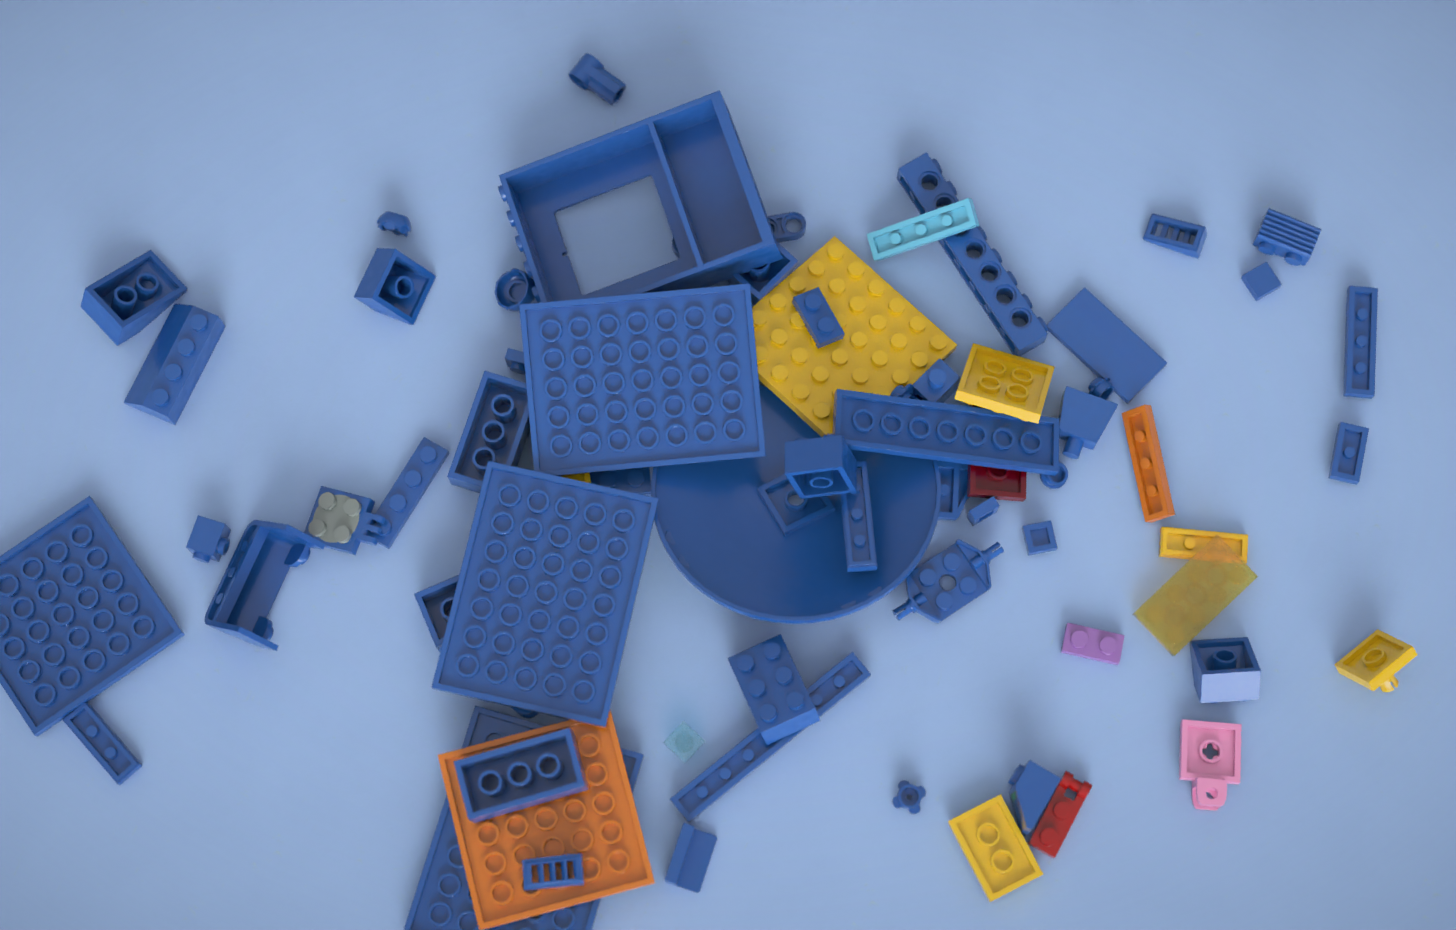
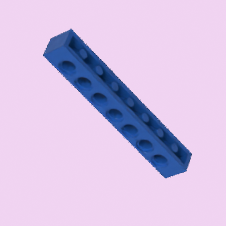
M927 152L898 168L897 180L920 215L936 210L939 205L947 206L959 201L956 197L957 191L950 181L946 182L941 174L940 164L936 159H931ZM932 183L936 188L927 190L922 184ZM980 226L966 230L963 235L955 234L938 240L1013 355L1022 356L1045 342L1048 335L1046 323L1040 316L1036 317L1032 311L1033 306L1026 294L1020 293L1016 287L1017 281L1010 271L1006 272L1001 264L1000 254L995 248H990L986 242L987 236ZM976 250L980 253V256L972 258L967 254V251ZM990 272L996 279L988 281L982 277V273ZM1006 295L1010 298L1011 302L1001 303L998 301L997 296ZM1022 318L1026 325L1022 327L1016 326L1012 319Z

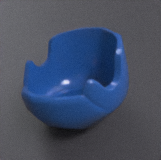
M515 268L502 274L496 282L494 292L498 305L506 310L520 311L519 304L532 303L535 298L532 287L536 286L532 277L529 278L526 272Z

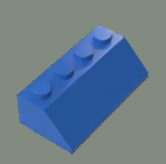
M174 304L124 403L176 425L226 327L220 317L193 305Z

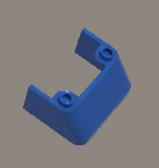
M253 520L246 527L206 611L205 624L255 646L277 651L279 645L270 641L274 632L272 621L267 619L270 609L290 567H298L300 564H304L310 556V548L324 549L326 544L288 524Z

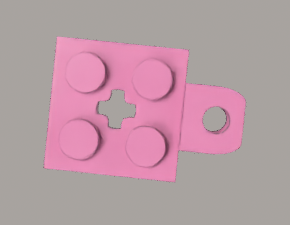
M1182 719L1180 722L1179 780L1193 781L1192 803L1195 809L1216 811L1226 801L1227 784L1238 785L1240 783L1241 724ZM1208 744L1212 745V749L1218 752V755L1213 756L1212 760L1208 759L1202 751L1207 748ZM1206 792L1211 794L1212 799L1207 797Z

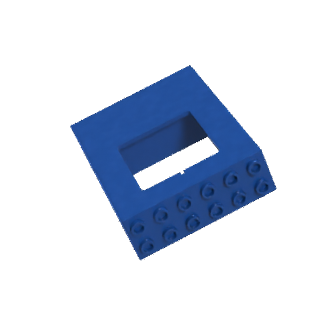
M720 90L499 175L502 185L498 186V190L504 202L507 201L510 208L509 211H506L512 227L515 226L519 234L515 236V241L520 252H524L527 259L523 264L528 277H532L536 286L532 287V291L537 303L705 288L731 279L734 274L739 273L741 275L749 272L752 268L757 269L765 266L767 263L783 259L730 111ZM651 176L679 251V259L582 295L568 255L563 257L568 252L555 217L556 212ZM734 247L738 250L736 252L728 254Z

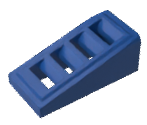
M1152 213L1143 240L1190 257L1199 258L1207 231L1205 226ZM1158 224L1163 225L1160 236L1155 235ZM1169 228H1173L1171 238H1166ZM1180 232L1185 233L1182 242L1177 241ZM1191 235L1196 237L1193 245L1189 244Z
M582 853L522 860L525 891L585 885ZM568 862H573L574 878L568 879ZM561 863L562 880H556L555 864ZM549 864L550 881H544L543 865ZM537 865L538 882L532 883L531 866Z

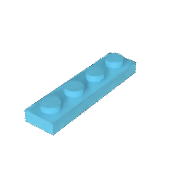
M967 198L868 233L867 238L874 261H880L980 225L971 198Z

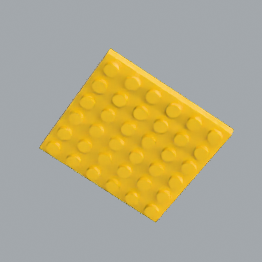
M835 236L752 307L759 380L821 437L826 434H833L834 393L837 389L890 396L892 391L899 385L905 387L907 384L913 385L938 359L944 361L957 347L953 340ZM819 287L845 333L843 339L819 349L792 303L793 297Z

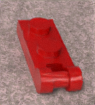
M1065 771L1028 842V845L1052 858L1056 857L1092 787V784L1085 780L1082 783L1073 778L1074 774ZM1067 788L1077 793L1074 800L1064 796Z

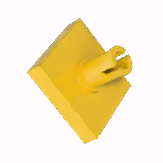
M1377 629L1334 665L1339 674L1372 691L1380 686L1383 692H1390L1394 690L1390 682L1396 688L1399 685V681L1395 678L1394 674L1415 658L1417 653L1413 646Z

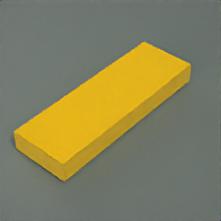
M1173 527L1160 528L1159 557L1242 565L1247 563V534Z

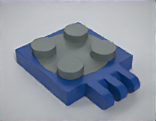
M321 486L304 533L326 544V548L356 555L360 542L377 545L378 539L369 536V534L380 535L382 529L374 526L373 523L384 524L386 518L371 513L375 501L371 498Z

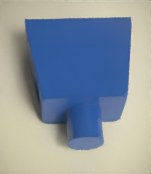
M938 359L913 384V394L917 400H919L918 396H921L925 401L944 403L958 389L961 378L943 360Z
M1066 386L1061 397L1058 416L1059 439L1066 441L1062 454L1072 459H1078L1082 447L1093 450L1118 404Z

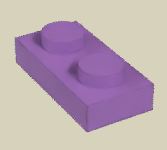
M1067 623L1061 653L1118 665L1125 635Z

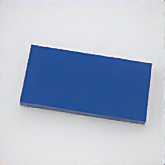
M1085 287L1047 324L1048 331L1095 375L1102 379L1109 377L1111 379L1109 382L1114 386V392L1127 404L1167 365V362Z

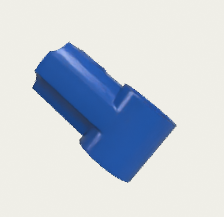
M588 53L584 54L568 74L569 78L578 87L584 90L590 89L611 105L618 102L626 89L625 83L606 71L602 63Z

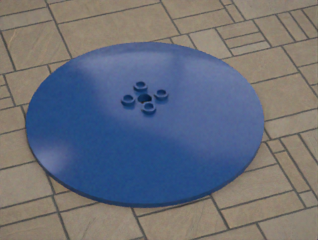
M760 380L759 388L766 457L653 467L651 497L659 498L654 522L659 538L674 565L693 586L713 601L734 612L769 622L800 624L833 620L850 615L882 599L899 586L922 559L933 537L940 511L941 480L937 460L851 450L857 461H867L877 570L847 572L840 494L804 498L803 503L800 505H792L788 502L791 496L798 494L785 475V442L794 441L802 437L812 439L820 438L821 436Z

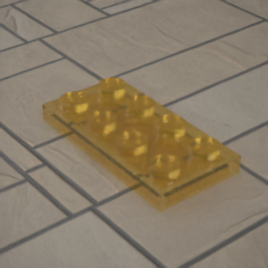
M1215 535L1146 600L1133 615L1172 656H1175L1258 576L1218 535Z

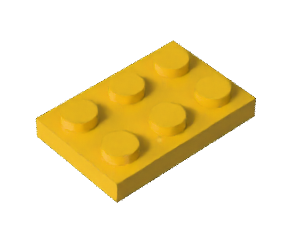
M1001 794L948 821L989 902L1043 875Z

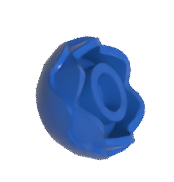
M386 211L377 220L378 228L383 231L389 230L395 235L404 234L405 237L411 232V223L406 216Z

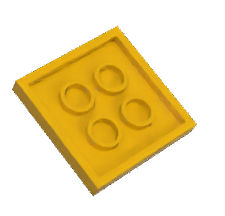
M973 343L955 399L968 405H976L996 413L1007 414L1023 421L1038 424L1055 367Z

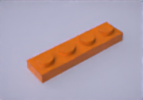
M1144 404L1123 412L1122 418L1145 522L1152 523L1173 516L1175 511L1151 405Z

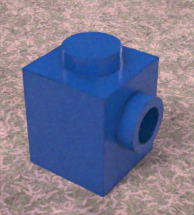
M198 515L186 548L193 554L192 558L198 561L209 563L211 559L219 562L221 556L225 555L230 545L228 537L231 529L225 523Z

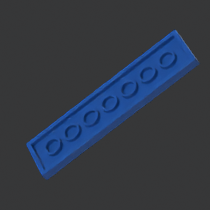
M837 389L834 393L833 434L842 435L851 450L1054 476L1059 472V418L1040 416L1039 423L1037 424L1023 421L1007 414L996 413L985 408Z

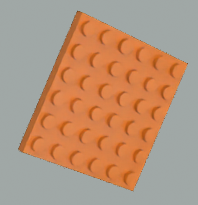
M611 710L606 728L567 720L438 755L479 930H486L655 884ZM566 728H570L574 732L589 790L477 823L468 820L454 761ZM582 853L585 885L524 890L522 860ZM568 862V879L574 878L573 862ZM561 863L555 864L556 880H562ZM549 864L543 865L544 881H550ZM537 865L531 866L532 883L538 882Z

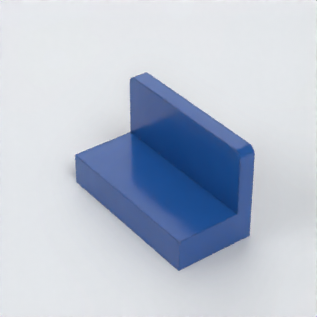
M683 823L665 877V883L699 893L717 837L697 830L695 826Z

